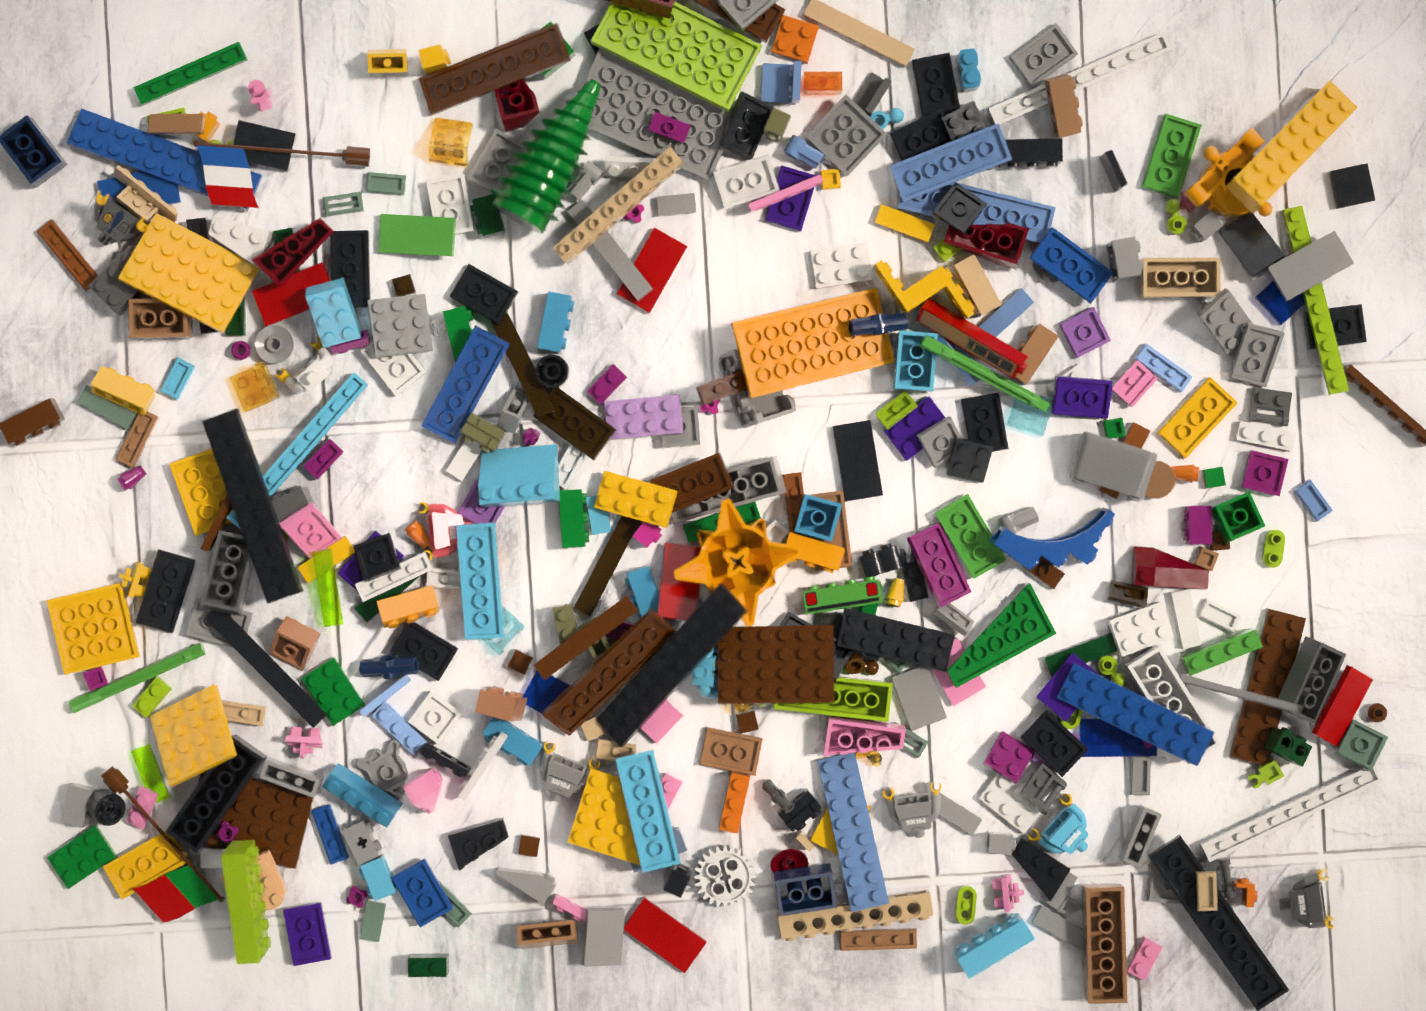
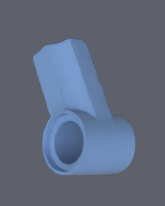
M796 135L791 136L783 150L789 157L795 160L799 159L814 169L817 168L824 156L823 153L807 145L806 141Z

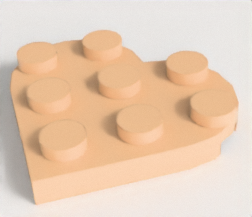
M270 850L259 853L257 858L258 865L261 866L260 881L264 885V893L262 895L263 901L266 902V911L279 907L285 899L287 892L284 880ZM223 873V875H222V882H223L224 889L226 890L225 880H224V873Z

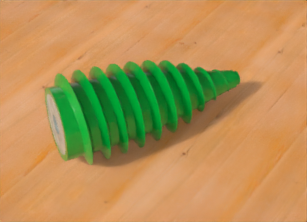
M594 79L587 81L571 100L565 101L566 105L562 109H553L555 115L553 119H541L545 127L543 130H531L535 137L534 141H522L526 152H514V157L518 163L516 165L506 164V169L510 173L509 177H498L503 187L501 189H490L495 197L492 205L515 222L540 234L547 231L546 227L550 220L559 221L554 212L556 208L566 209L561 203V198L563 195L572 196L567 189L568 183H578L573 176L574 169H584L578 162L579 156H589L583 149L584 141H592L587 133L589 126H593L591 118L600 92L601 84Z

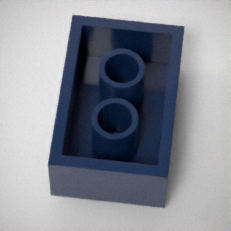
M28 115L0 135L2 147L29 183L35 187H39L68 165L36 121Z
M830 863L773 872L780 916L837 908Z

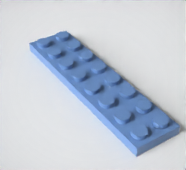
M955 182L906 202H903L900 195L897 209L937 218L933 215V211ZM958 183L987 203L986 208L973 225L1012 223L1028 228L1026 240L1040 243L1051 228L1056 209L1054 206Z
M848 753L817 760L851 912L889 904L855 753Z

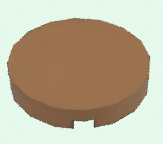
M1156 461L1145 493L1151 499L1167 497L1176 486L1174 470L1162 461Z

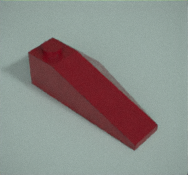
M525 80L495 91L502 123L506 132L525 127L540 113L536 96Z
M1012 223L972 224L966 234L962 235L949 226L943 243L970 254H975V256L995 264L1016 270L1029 229Z
M1133 547L1131 584L1208 589L1209 570L1153 547Z

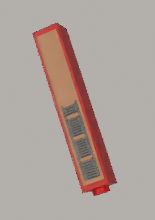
M931 298L921 307L915 320L916 322L938 333V335L1012 379H1015L1018 374L1022 375L1028 365L1025 363L1029 356Z

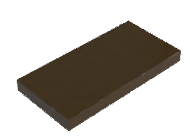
M560 388L552 389L548 396L555 411L539 419L536 414L533 417L595 461L617 430Z

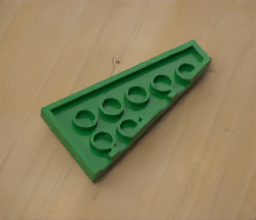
M1030 583L1014 597L946 670L955 688L1057 634Z

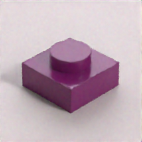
M102 666L83 672L90 691L108 684Z

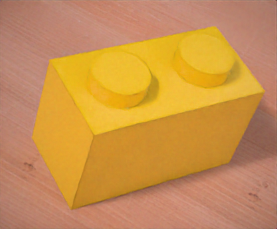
M441 44L418 50L422 68L427 75L451 64L449 52H447V49H443Z
M407 49L368 50V73L407 72Z

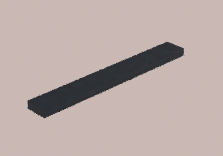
M212 611L205 618L312 728L328 715L229 614Z

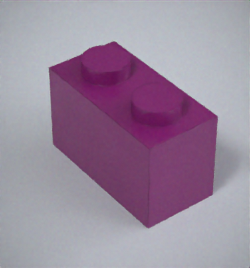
M1185 506V510H1182V521H1185L1182 538L1185 544H1212V506Z

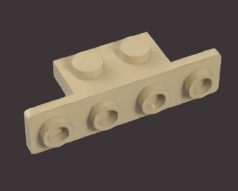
M119 165L115 167L114 177L127 186L116 197V201L139 219L144 217L143 222L145 224L158 212L173 222L177 221L178 212L171 204H167L157 193L150 191L142 181L135 179L127 169Z

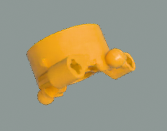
M1251 127L1228 151L1219 154L1214 146L1205 148L1203 155L1209 162L1204 166L1199 180L1184 195L1197 208L1204 203L1208 210L1223 217H1237L1250 212L1247 207L1227 190L1225 177L1232 169L1242 170L1255 157L1252 154L1263 145L1265 140ZM1266 202L1257 211L1259 215L1267 217L1271 215L1273 207L1271 203Z

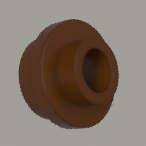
M1374 703L1368 708L1367 714L1371 721L1382 722L1387 717V709L1380 703ZM1379 709L1381 714L1376 716L1375 711Z

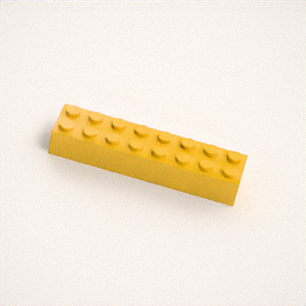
M1329 81L1229 182L1226 188L1254 214L1358 107Z

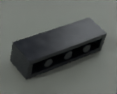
M1062 138L1005 139L1012 160L1000 165H1008V168H1019V165H1027V168H1037L1039 164H1046V167L1049 168L1058 167V164L1063 162ZM1000 165L995 166V167L990 168V169L1000 168Z

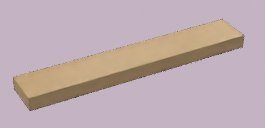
M811 0L803 15L904 67L907 66L915 50L819 0Z

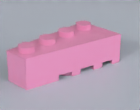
M829 715L824 756L903 749L906 732L905 725Z

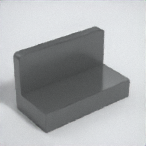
M871 72L853 101L871 116L892 81L886 77L882 79Z

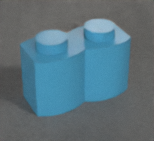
M974 48L960 50L957 56V67L961 73L959 84L963 92L975 91L981 83L980 72L977 68L978 55Z

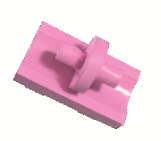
M252 80L248 85V91L252 95L250 101L252 105L257 103L260 111L263 112L273 105L269 98L271 91L269 87L265 89L262 81Z
M291 727L289 736H286L285 739L288 746H297L293 748V752L300 753L301 759H305L306 753L313 754V748L323 747L319 728H309L308 737H302V728Z
M1005 874L1003 877L992 880L993 890H1002L1003 896L994 897V908L1010 912L1011 909H1014V903L1020 902L1019 896L1025 894L1024 890L1018 888V883H1012L1011 874Z

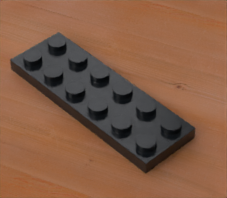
M844 608L835 645L946 672L955 635Z

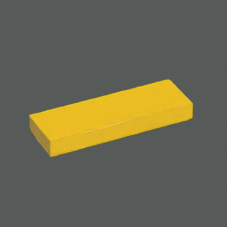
M882 204L874 222L927 243L935 226L931 222Z
M344 536L297 568L307 583H310L355 553L354 547L347 536Z

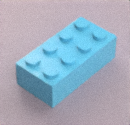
M1019 913L1008 915L1005 918L1006 921L1001 924H993L986 933H978L972 938L971 942L967 944L962 943L955 948L956 951L953 953L969 979L1035 940V937Z

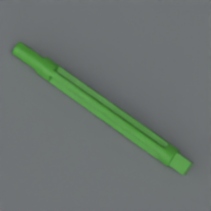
M928 335L923 337L920 343V347L1030 407L1037 408L1043 412L1047 411L1050 403L1041 399L1037 394Z
M198 643L124 678L69 701L70 709L75 714L144 681L206 655L204 647L201 643Z

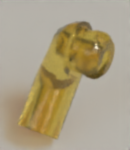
M877 751L855 753L856 759L867 758L872 762L873 766H880L882 763V756Z

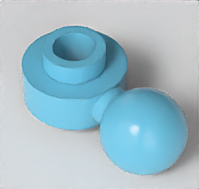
M893 108L889 114L883 111H876L870 117L874 121L877 118L881 119L882 124L879 126L884 130L890 121L900 123L904 118V113L900 108Z

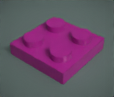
M1250 450L1241 488L1280 496L1289 459Z
M1001 731L983 765L1012 783L1017 784L1035 751L1006 732Z

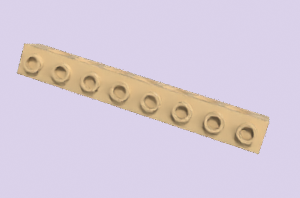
M669 147L557 243L553 249L565 263L570 264L684 166L685 163Z
M922 890L888 896L889 904L854 911L861 914L858 920L850 918L853 912H851L849 902L838 903L837 908L786 916H780V913H777L781 939L793 941L798 936L812 938L817 933L831 935L837 930L850 932L856 927L869 929L875 924L889 926L894 921L908 923L911 921L910 919L914 918L927 920L929 916L934 915L930 891ZM910 903L917 904V909L913 912L907 910ZM891 906L899 908L898 912L894 915L888 913ZM872 909L880 911L879 915L875 918L869 915ZM834 915H840L842 917V920L839 923H833L831 921ZM815 918H821L823 923L820 926H814L812 921ZM796 921H802L804 926L801 929H795L793 924Z

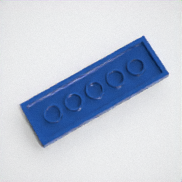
M475 325L421 426L456 444L463 426L470 414L473 413L509 347V343Z

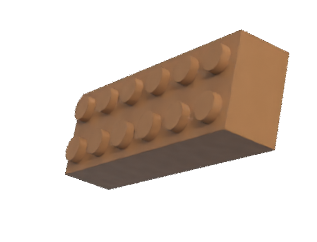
M1121 883L1082 884L1085 1000L1089 1004L1127 1003L1125 887Z

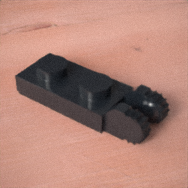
M899 549L909 601L913 602L929 598L924 576L912 550L911 554L914 562L907 563L906 552L904 549Z
M429 743L424 744L419 750L424 758L436 760L435 763L443 768L448 767L458 777H466L472 769L471 766Z

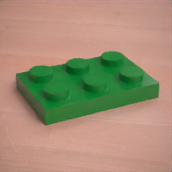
M335 657L301 678L318 705L328 714L326 717L332 726H335L366 705Z
M95 825L48 856L47 859L66 887L70 889L118 856L99 827Z

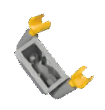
M547 741L544 743L545 753L542 756L539 769L542 780L546 782L545 788L552 791L550 798L559 802L562 796L571 797L573 793L583 790L591 768H599L600 761L596 767H592L591 761L593 758L588 761L589 768L586 769L587 765L556 753L551 755V752L555 751L556 745L554 743L553 748L548 750Z
M933 782L930 783L933 795H931V792L898 796L895 797V800H893L895 795L894 788H890L891 796H888L884 789L882 795L888 800L886 804L890 818L898 826H902L905 832L913 831L914 837H923L925 830L931 828V822L936 821L941 811V795H939V791L942 785L940 782L939 789L937 790L932 788Z

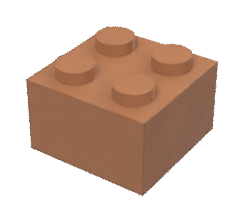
M487 686V689H480L475 712L510 722L521 721L527 698L522 697L520 692H504L502 687Z

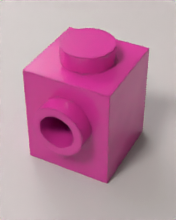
M643 522L633 537L648 548L652 542L656 544L662 536L660 531L662 529L657 525Z

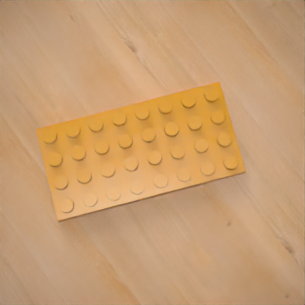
M877 288L732 322L731 326L749 397L754 398L894 363L895 358L888 333L851 336L848 329L850 319L883 314Z

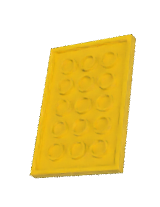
M156 213L151 221V226L145 231L118 279L224 334L260 269L243 257Z

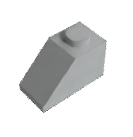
M514 387L501 412L497 427L515 434L529 403L525 391Z

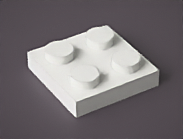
M431 691L408 722L439 745L462 713Z

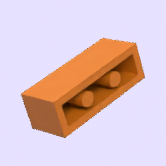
M731 771L719 830L738 834L750 775Z

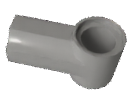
M589 160L584 164V169H581L578 173L579 175L576 178L578 183L572 182L568 187L572 196L579 201L604 174L601 169Z
M1032 506L1015 514L1011 513L1003 516L998 521L1000 526L1015 534L1021 531L1022 528L1039 522V518Z

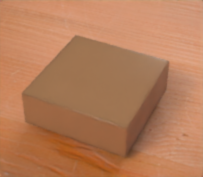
M1200 546L1193 564L1213 571L1219 553Z

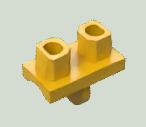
M136 561L132 576H130L132 568L128 567L125 574L119 573L118 575L119 578L123 579L121 586L127 587L128 581H130L126 593L128 597H143L146 586L138 583L140 577L149 579L152 569L144 566L142 562Z

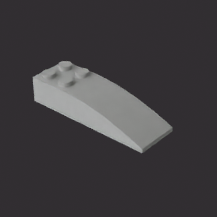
M777 455L727 469L734 488L673 512L671 514L673 523L676 524L719 512L722 500L730 499L733 505L737 507L787 493Z

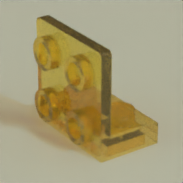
M435 118L429 142V162L467 167L468 147L473 123Z
M265 362L254 364L255 367L230 377L244 412H249L280 398Z

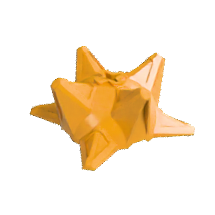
M725 499L721 503L717 531L698 530L696 534L701 547L700 555L676 569L674 575L675 579L706 584L709 588L708 595L720 583H723L748 610L742 618L747 627L755 623L759 595L777 583L775 578L776 570L801 556L802 550L801 546L771 542L767 537L766 522L763 518L745 525L732 501ZM733 558H735V559H739V558H740V561H741L742 563H740V562H736V563H735V560H734Z

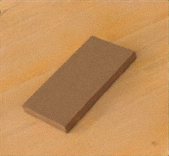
M844 491L810 494L811 496L842 504L833 540L828 541L814 536H810V538L845 548L840 568L852 567ZM817 564L814 567V571L823 569V566Z

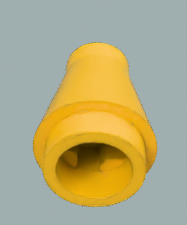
M893 578V582L885 597L886 605L900 608L904 598V580Z

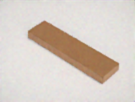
M916 928L840 931V951L917 948Z

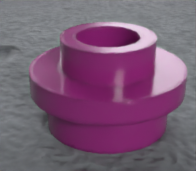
M237 341L232 345L231 353L236 359L244 360L249 357L251 348L247 342ZM240 347H243L245 349L243 354H239L238 349Z

